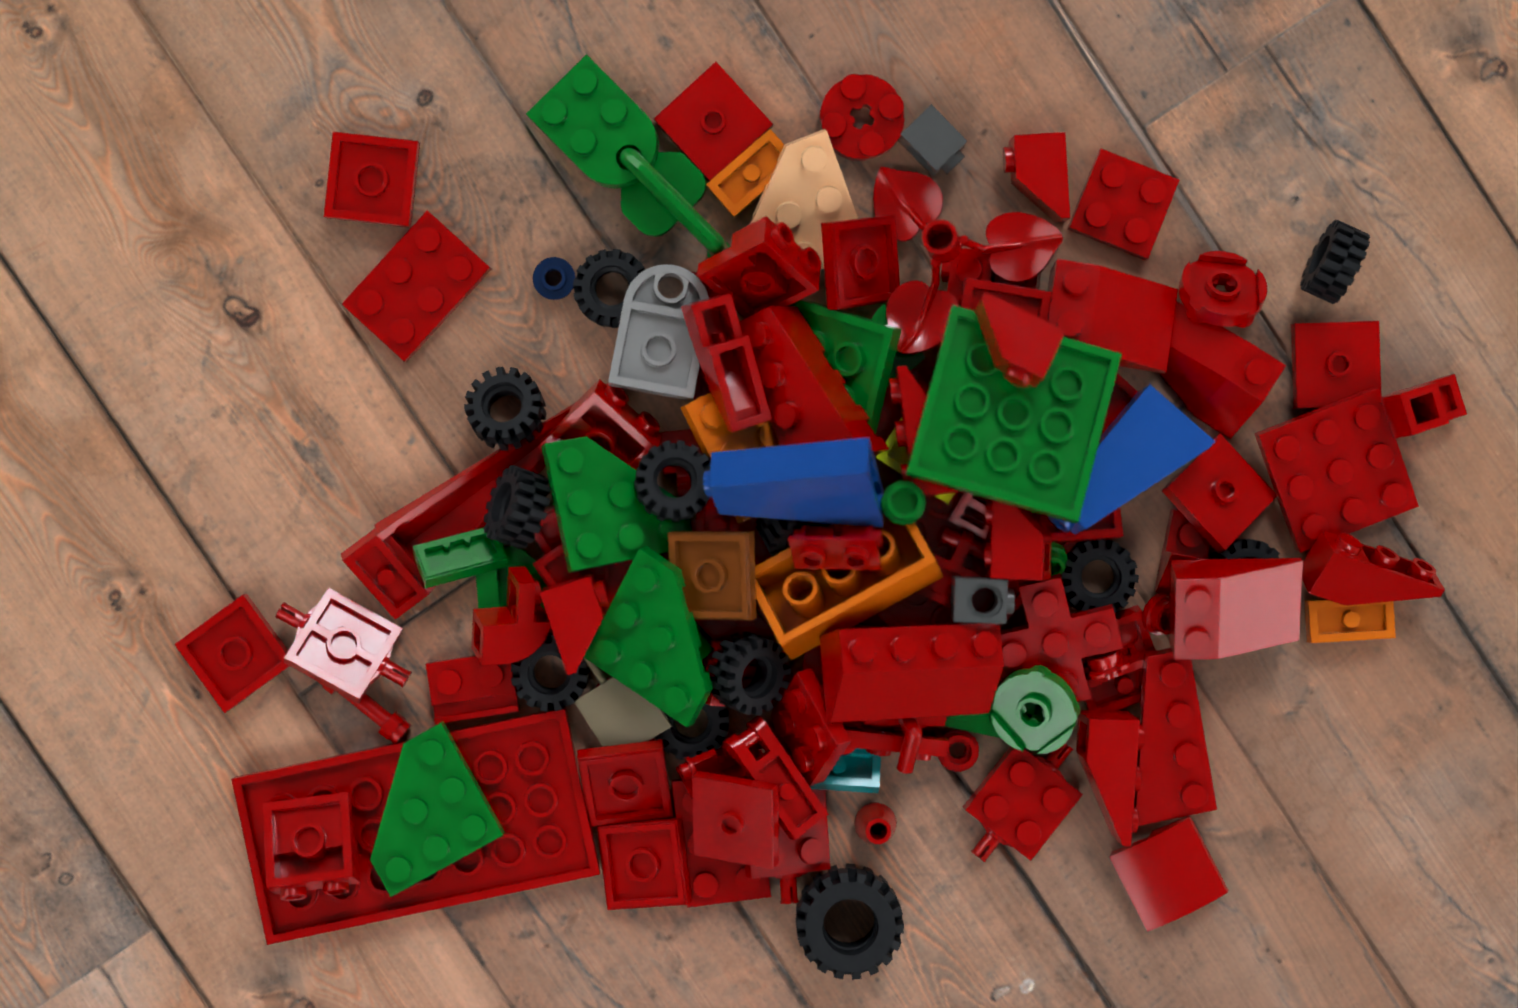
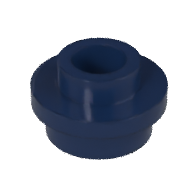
M550 257L542 260L536 266L533 273V284L537 292L544 298L560 300L572 292L574 288L573 281L574 278L576 279L574 269L566 260ZM553 270L559 271L562 275L561 282L556 286H550L546 281L547 274Z

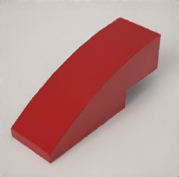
M720 294L681 306L697 359L729 432L772 420L749 335L742 334L732 294Z

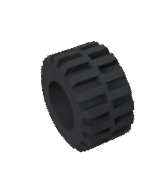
M846 864V868L840 869L837 868V865L831 866L829 872L823 875L819 872L813 876V882L810 885L806 884L801 891L802 897L797 903L795 918L800 947H803L807 959L810 962L814 961L817 963L818 970L826 973L827 970L832 971L834 978L843 979L844 974L852 975V980L862 979L861 973L869 971L872 976L879 972L878 966L881 963L887 966L893 959L892 952L899 950L902 943L900 935L904 933L902 910L893 888H890L887 880L881 875H875L872 869L865 866L863 869H858L855 864ZM855 899L862 901L873 911V927L865 937L858 941L841 942L832 938L825 930L824 917L827 911L834 904L842 900Z

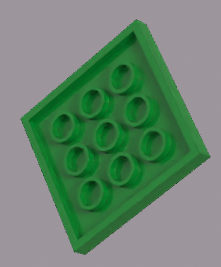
M952 305L905 475L1074 524L1077 523L1084 503L1122 354L1063 337L1043 380L1036 387L1028 385L1026 388L1020 387L1006 380L1003 377L1004 372L995 368L975 311Z

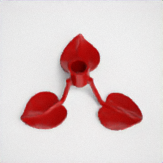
M880 167L878 170L873 191L875 216L895 215L896 235L899 242L910 241L921 230L923 232V245L932 258L930 262L932 267L930 287L918 280L905 282L892 292L887 303L886 317L888 325L902 329L897 346L898 351L902 354L925 352L941 343L950 308L952 305L959 307L956 296L951 292L938 290L940 284L941 263L953 261L959 255L961 247L966 246L983 254L991 253L989 263L992 271L998 277L1008 282L1018 283L1031 280L1040 274L1063 242L1062 233L1050 222L1028 213L1009 212L995 217L986 226V238L989 245H982L970 240L966 235L959 236L954 225L949 221L937 220L943 209V194L938 184L932 178L918 172L902 171L888 167Z

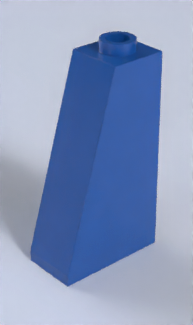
M1149 384L1135 394L1101 435L1079 521L1074 524L1050 516L1048 518L1061 531L1065 533L1071 531L1073 534H1077L1209 449L1215 440Z
M869 437L712 452L710 471L704 472L705 494L707 497H713L719 514L855 526H883L881 499L884 490Z

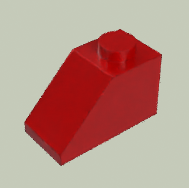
M1065 132L1013 135L1009 141V147H1003L1004 173H1011V184L1055 223H1065L1070 219Z
M985 292L977 303L975 313L995 368L1004 372L1003 377L1017 386L1026 388L1028 385L1036 387L1043 380L1066 331Z
M592 572L544 587L540 592L567 675L576 673L606 613L604 606L610 604L603 580L595 582Z

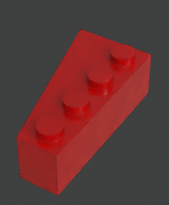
M768 306L739 322L742 334L749 335L772 417L771 422L780 446L869 437L874 456L889 450L881 436L877 437L867 421L870 418L863 407L856 405L844 387L847 383L839 370H833L825 358L824 347L797 306Z

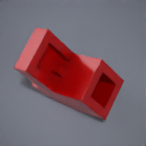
M1455 374L1446 375L1381 397L1393 438L1413 436L1448 424L1449 420L1467 415Z
M525 566L508 567L506 607L473 609L471 648L481 666L521 661L536 652L549 633L550 622L540 605V584L533 579Z

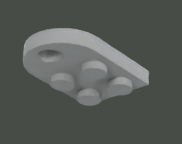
M657 265L644 270L630 283L623 302L608 386L688 401L694 400L700 364L681 306L709 298L703 283L691 271L676 265ZM674 277L680 280L683 285L682 293L673 299L662 296L658 290V285L663 279Z

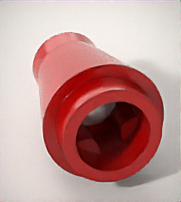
M874 802L863 806L858 811L854 825L856 833L863 841L877 845L885 843L894 835L897 821L894 812L888 806ZM875 823L885 825V828L881 829L879 834L871 833L870 828Z

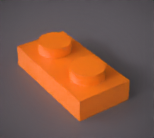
M771 129L765 132L706 184V187L733 218L737 217L762 195L778 163L777 160L784 144Z
M1327 599L1304 600L1306 639L1308 643L1396 638L1394 601L1345 606Z

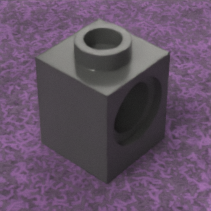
M932 104L900 134L898 139L901 145L933 177L941 169L948 174L965 157L960 150L965 146L967 140Z
M951 576L950 619L953 622L1006 624L1007 614L1014 613L1015 590L1014 588H1008L1007 579ZM980 588H989L994 595L993 605L986 611H976L972 606L974 592Z

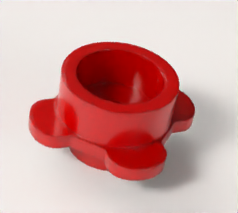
M1121 650L1086 657L1087 661L1083 664L1084 671H1090V679L1103 681L1117 677L1121 674L1122 670L1130 666L1129 659L1123 658Z

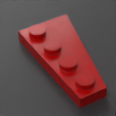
M1171 647L1144 653L1140 699V707L1142 708L1141 724L1144 727L1145 741L1143 749L1138 750L1137 766L1141 769L1142 783L1140 790L1135 791L1134 807L1137 808L1139 816L1138 826L1217 810L1192 660H1174Z

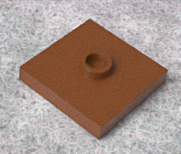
M754 531L668 532V559L682 570L686 585L683 587L688 611L689 613L693 612L694 619H757Z

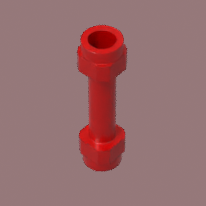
M321 684L322 688H324L331 695L336 692L331 688ZM366 693L359 704L341 695L381 727L378 733L394 744L398 743L412 726L397 711L393 714L389 713Z

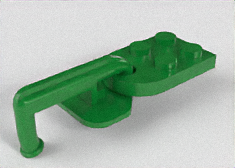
M587 54L526 113L528 118L591 181L607 188H621V211L643 234L650 237L662 236L680 222L707 249L708 258L730 247L724 238L693 208L703 198L706 191V180L702 172L681 152H659L658 135L650 118ZM619 158L622 164V168L619 166Z

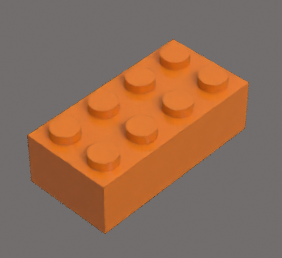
M883 513V526L874 527V530H882L883 533L882 548H878L882 566L881 570L795 569L790 547L755 566L756 599L778 642L791 660L820 645V635L839 629H850L943 578L940 568L915 522L909 525H898L888 520ZM843 524L830 525L835 526V537L842 536L843 527H867Z

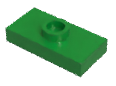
M483 527L414 545L413 556L424 586L429 588L508 567V556L503 543L487 538V533L484 532Z

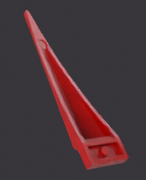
M574 404L542 423L544 427L540 433L534 430L532 433L535 439L531 443L524 438L520 441L523 446L522 448L515 449L512 443L508 444V451L498 449L374 524L375 528L341 553L342 561L395 620L427 597L436 587L425 588L413 556V546L483 528L486 525L484 515L488 513V509H485L487 501H491L492 488L496 489V480L499 476L503 477V470L509 469V466L514 465L539 474L545 467L543 452L538 448L539 443L569 413Z

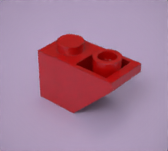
M988 499L985 518L987 525H992L991 542H987L985 545L984 564L986 568L990 569V578L1041 581L1051 579L1052 535L1029 510Z

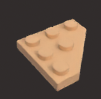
M825 129L784 144L777 160L778 163L769 183L765 186L750 223L752 224L767 216L775 224L780 222L787 224L793 233L794 241L802 249L811 247L817 252L821 260V269H824L821 223L858 219L830 138Z

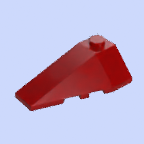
M1176 301L1167 371L1165 374L1161 373L1160 376L1168 386L1170 385L1193 417L1221 433L1226 438L1231 439L1264 402L1287 365L1222 326H1216L1207 322H1193L1186 315V306Z

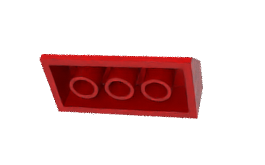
M1000 623L839 629L820 635L827 723L987 714L990 712L1004 668Z

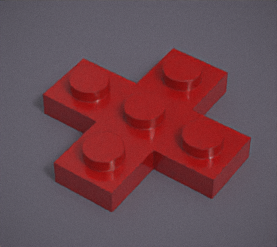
M1060 574L1051 575V579L1030 580L1018 583L1028 624L1001 630L1004 660L1001 677L1008 676L1020 669H1030L1035 665H1042L1061 677L1071 687L1077 702L1091 699L1081 659L1123 649L1113 605L1110 604L1070 614Z

